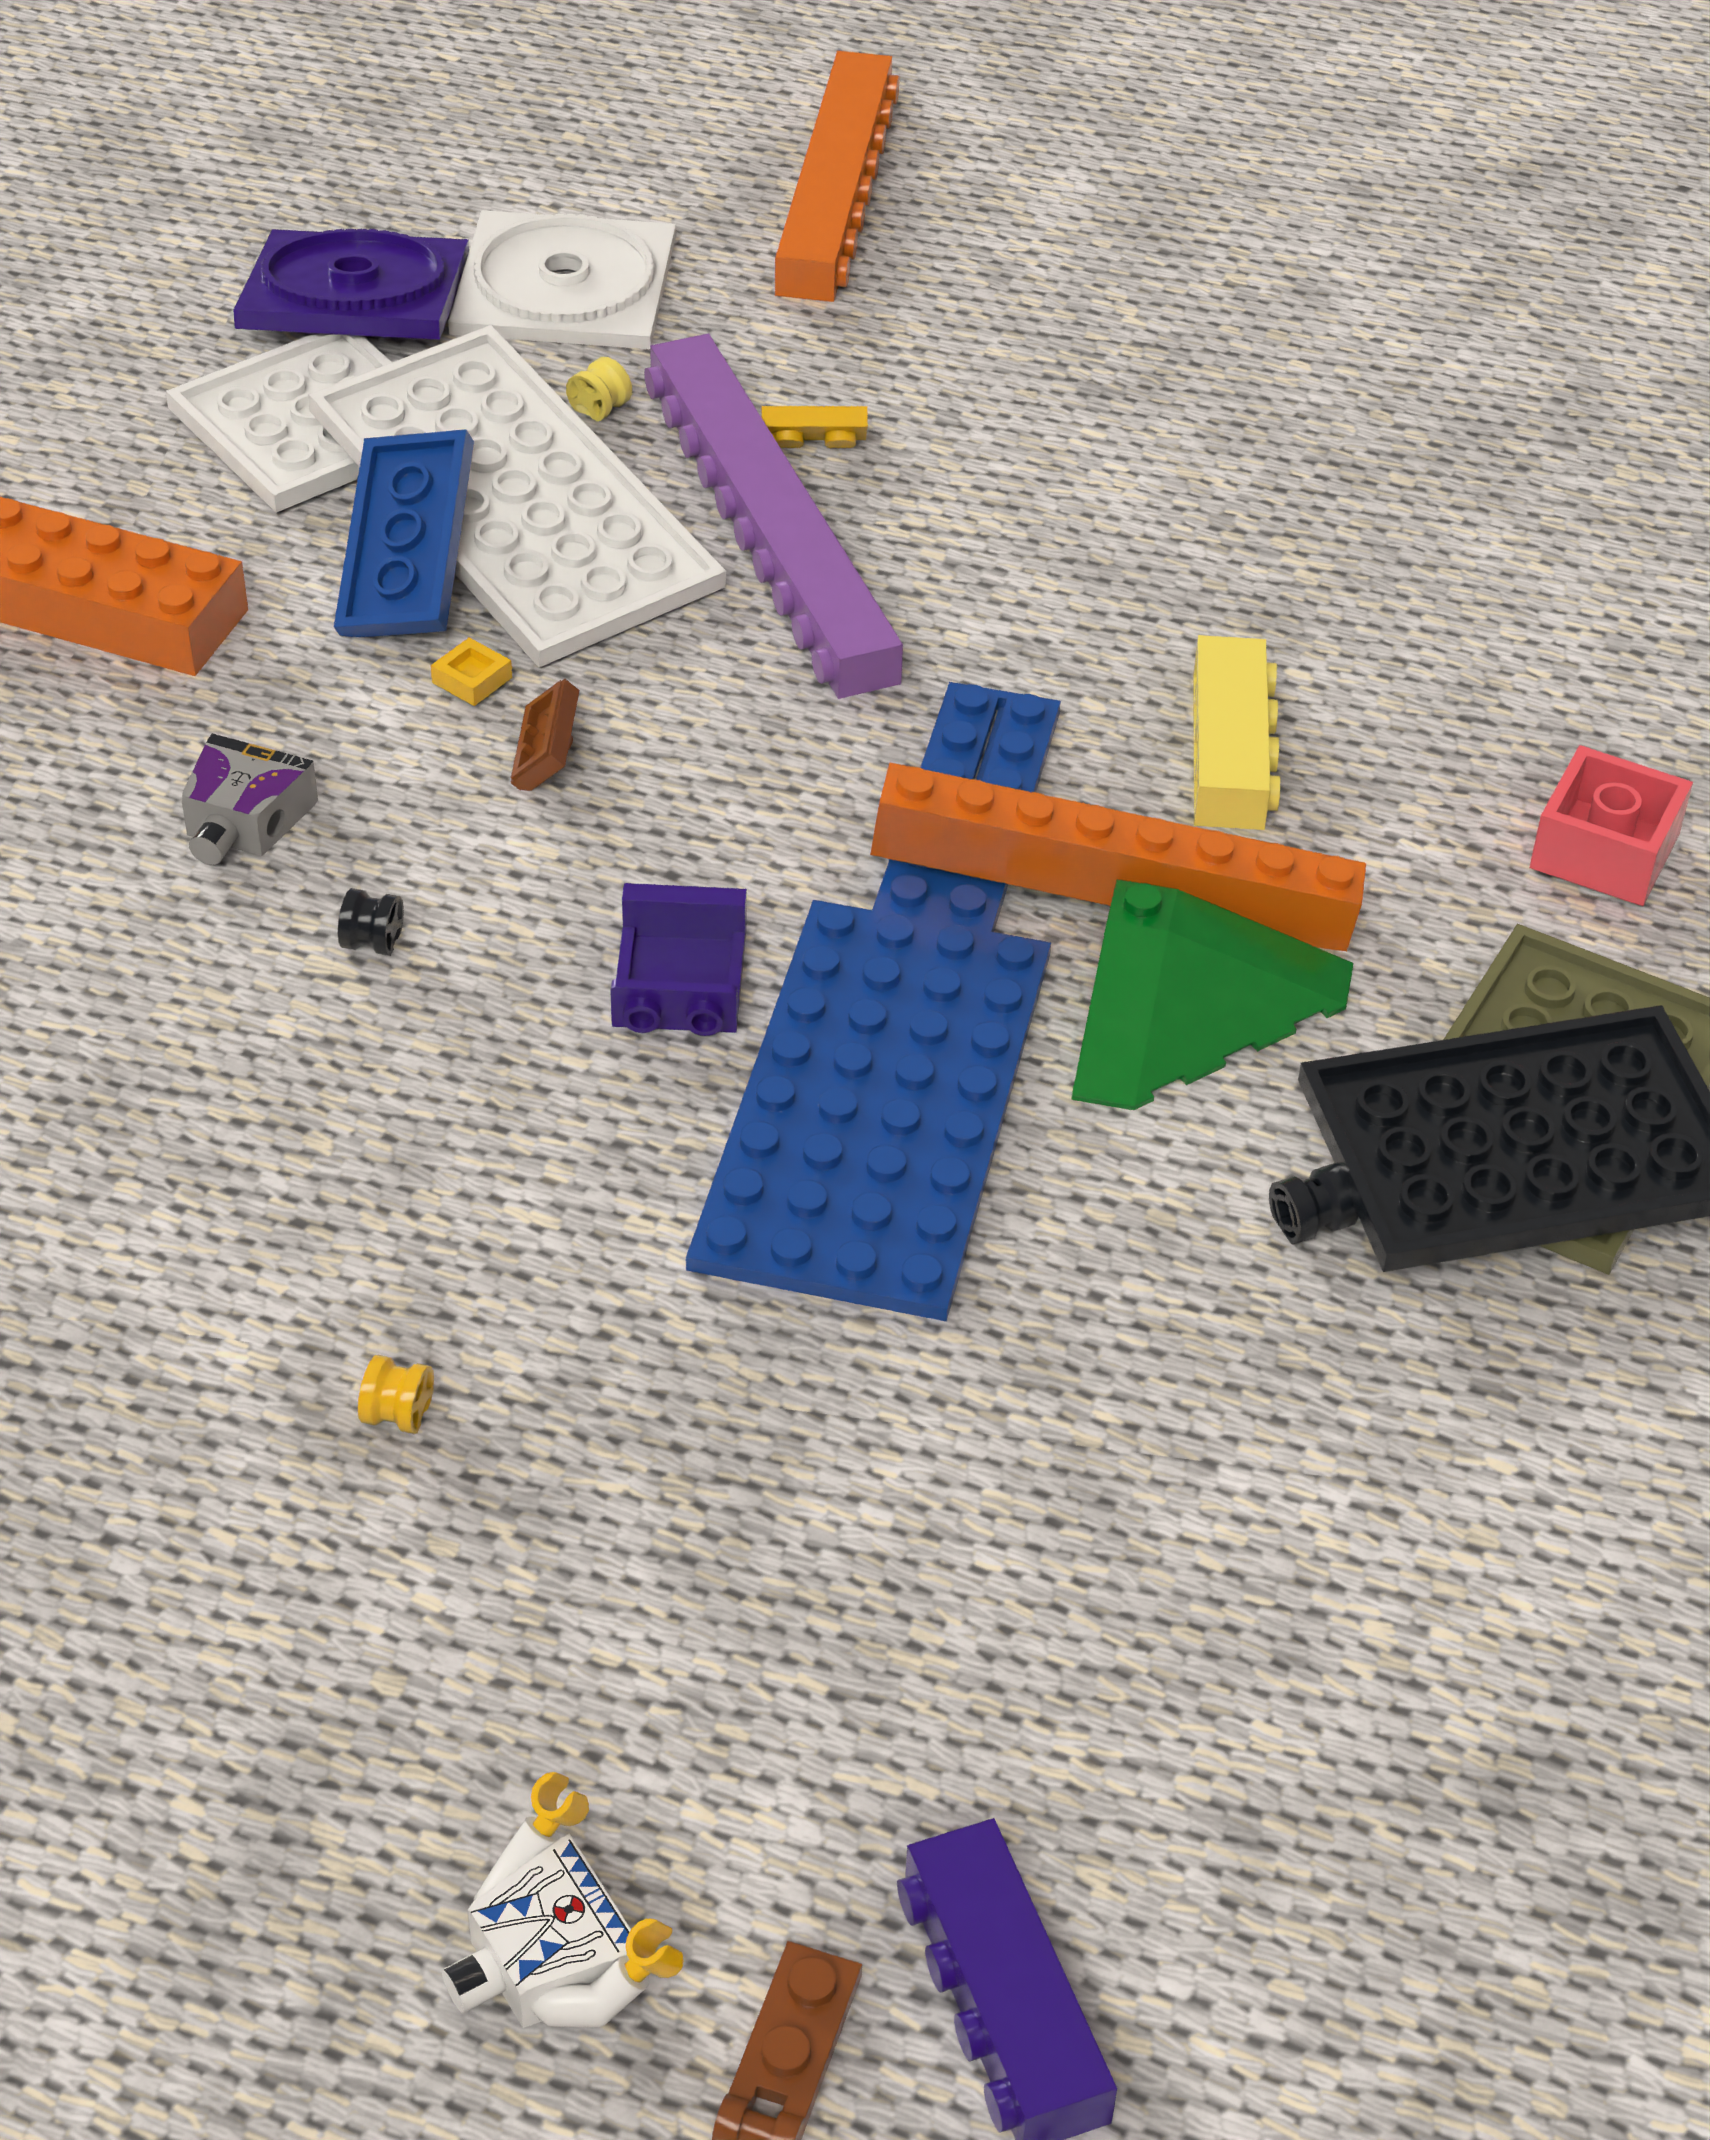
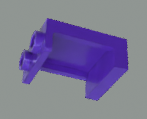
M624 883L621 944L616 979L612 980L610 990L612 1027H627L638 1033H648L655 1029L689 1030L700 1036H711L718 1032L737 1033L747 931V889Z

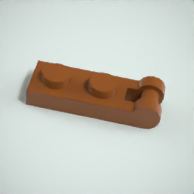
M787 1941L729 2093L725 2095L720 2105L713 2128L712 2140L802 2139L862 1977L861 1963ZM757 2097L784 2106L777 2118L753 2111L752 2109Z

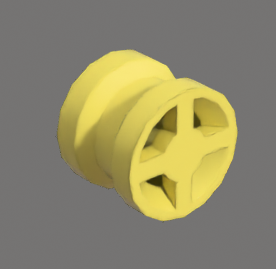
M600 357L589 364L586 371H580L568 379L566 394L569 403L575 411L586 414L599 422L610 414L612 407H620L630 400L632 384L629 375L616 360L609 357Z

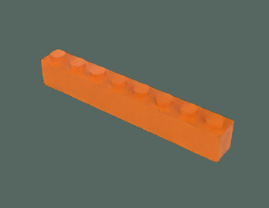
M837 51L775 256V296L834 302L838 286H848L850 259L854 260L856 256L858 232L862 233L864 226L865 206H869L871 201L872 179H877L879 154L884 153L886 129L891 127L893 104H897L899 96L900 76L892 75V56Z
M889 762L879 802L870 853L873 856L1111 906L1117 879L1179 889L1314 947L1346 952L1362 906L1366 863L1345 859L1340 856L1326 855L1278 843L1255 840L1217 830L1203 829L1160 818H1151L1104 808L1099 805L1085 804L1037 792L1014 789L980 780L962 778Z

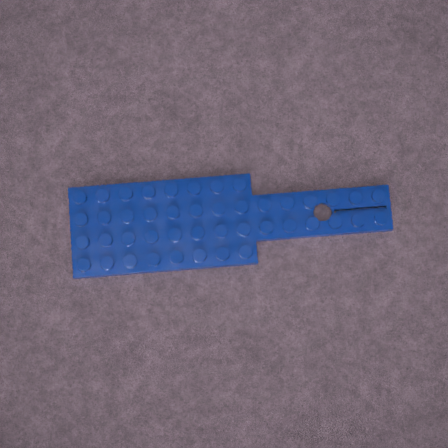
M949 682L920 768L974 780L996 711H998L976 780L1036 792L1059 718L1061 701L1042 698L1032 694H1019L983 688L973 684L966 685ZM889 859L872 910L818 900L812 901L687 1252L686 1271L947 1322L1051 951V942L994 932L1008 884Z

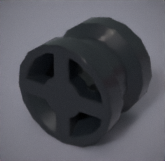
M350 888L343 899L338 919L337 934L340 947L356 950L362 945L370 946L377 954L391 956L395 941L402 932L404 918L402 898L396 895L385 894L380 899L370 897L365 890Z

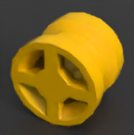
M383 1355L373 1356L365 1370L358 1397V1418L361 1423L377 1425L385 1420L396 1423L402 1432L418 1433L422 1416L429 1408L434 1389V1371L432 1367L417 1363L409 1368L396 1366L391 1357Z

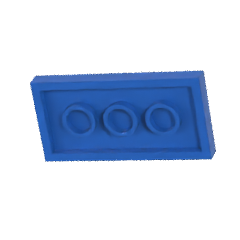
M467 429L364 438L334 621V628L340 636L361 638L447 631L474 440Z

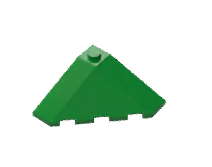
M1117 879L1107 918L1071 1100L1136 1110L1153 1102L1154 1095L1152 1092L1178 1079H1181L1185 1085H1189L1226 1067V1061L1224 1060L1226 1056L1250 1045L1257 1052L1296 1034L1297 1029L1294 1024L1319 1012L1326 1018L1346 1010L1354 963L1179 889Z

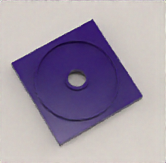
M272 229L233 309L235 329L440 340L469 254V239L413 237L386 230L378 231L376 229H336L323 232Z

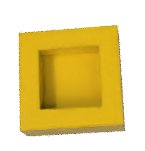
M470 637L430 665L433 684L473 706H476L513 678L512 661Z

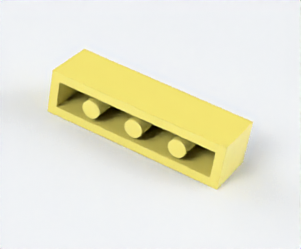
M1198 635L1193 672L1194 826L1265 830L1267 811H1278L1280 776L1270 775V772L1277 771L1279 737H1269V734L1276 733L1278 700L1268 699V697H1274L1277 664L1267 662L1266 639Z

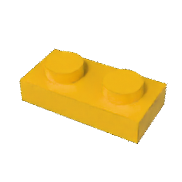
M867 406L761 407V418L780 448H800L804 445V440H825V446L828 448H853L856 446V440H866L868 428Z

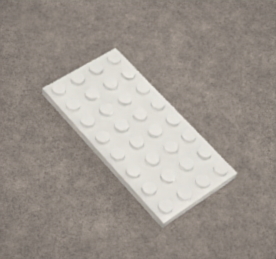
M492 325L309 394V411L359 467L364 438L467 429L474 440L455 574L538 668L725 588L726 570Z

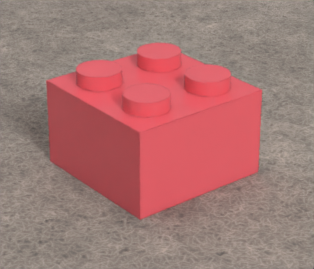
M1579 745L1541 814L1529 868L1644 906L1680 835L1693 782Z

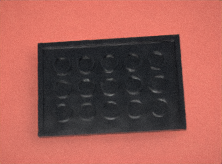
M1662 1005L1302 1062L1300 1065L1298 1082L1334 1163L1341 1166L1346 1176L1351 1201L1383 1272L1710 1216V1091Z

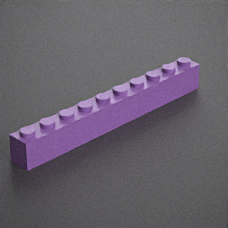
M710 334L650 345L651 367L645 368L644 371L648 394L651 399L659 398L661 400L663 417L668 428L677 427L681 448L685 457H695L702 486L714 489L716 505L721 518H731L733 521L734 534L740 550H750L752 553L757 579L760 583L769 582L771 585L776 611L780 616L788 614L790 617L796 645L799 649L808 648L812 654V666L818 682L821 684L828 682L838 699L900 685L902 679V642Z

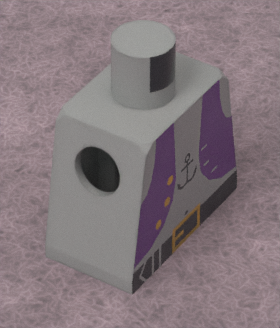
M212 733L207 739L182 793L187 836L192 837L189 842V849L193 856L207 865H217L220 863L230 848L263 856L317 803L318 795L314 761Z

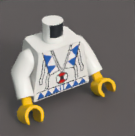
M556 1772L546 1773L536 1781L532 1788L531 1802L538 1816H530L525 1819L474 1896V1901L468 1909L471 1943L476 1952L442 1969V1977L447 1991L461 2013H465L502 1993L523 2028L539 2022H543L550 2027L599 2028L606 2025L648 1987V1975L650 1973L660 1978H670L677 1975L683 1967V1954L674 1947L665 1945L655 1953L658 1945L671 1936L672 1928L656 1919L646 1918L630 1929L571 1835L568 1834L559 1839V1835L556 1832L559 1825L573 1826L579 1824L586 1818L589 1812L587 1797L576 1791L571 1792L566 1797L562 1806L557 1809V1799L569 1783V1778Z

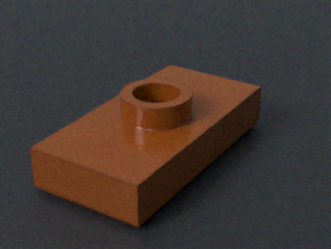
M566 679L558 681L525 706L511 774V784L519 790L532 791L566 765L568 750L573 743L571 733L580 691Z

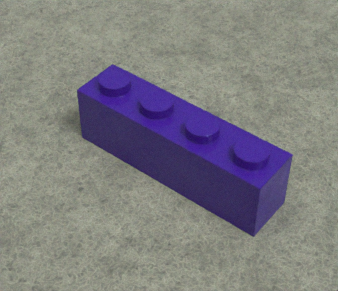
M995 1818L907 1845L905 1878L897 1880L900 1904L908 1923L911 1926L923 1923L931 1944L925 1947V1956L929 1973L936 1989L940 1993L951 1990L960 2009V2012L954 2015V2025L959 2044L966 2059L971 2062L981 2058L990 2079L989 2083L984 2084V2096L990 2117L997 2131L1001 2133L1011 2129L1015 2140H1065L1112 2124L1117 2094L1116 2084Z

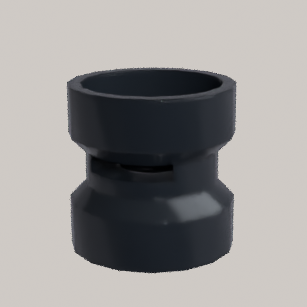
M1336 1163L1312 1170L1309 1179L1301 1180L1293 1176L1272 1183L1269 1189V1204L1272 1216L1292 1245L1315 1238L1318 1230L1324 1228V1226L1331 1231H1336L1355 1225L1358 1220L1357 1212L1351 1201L1346 1176L1341 1166Z

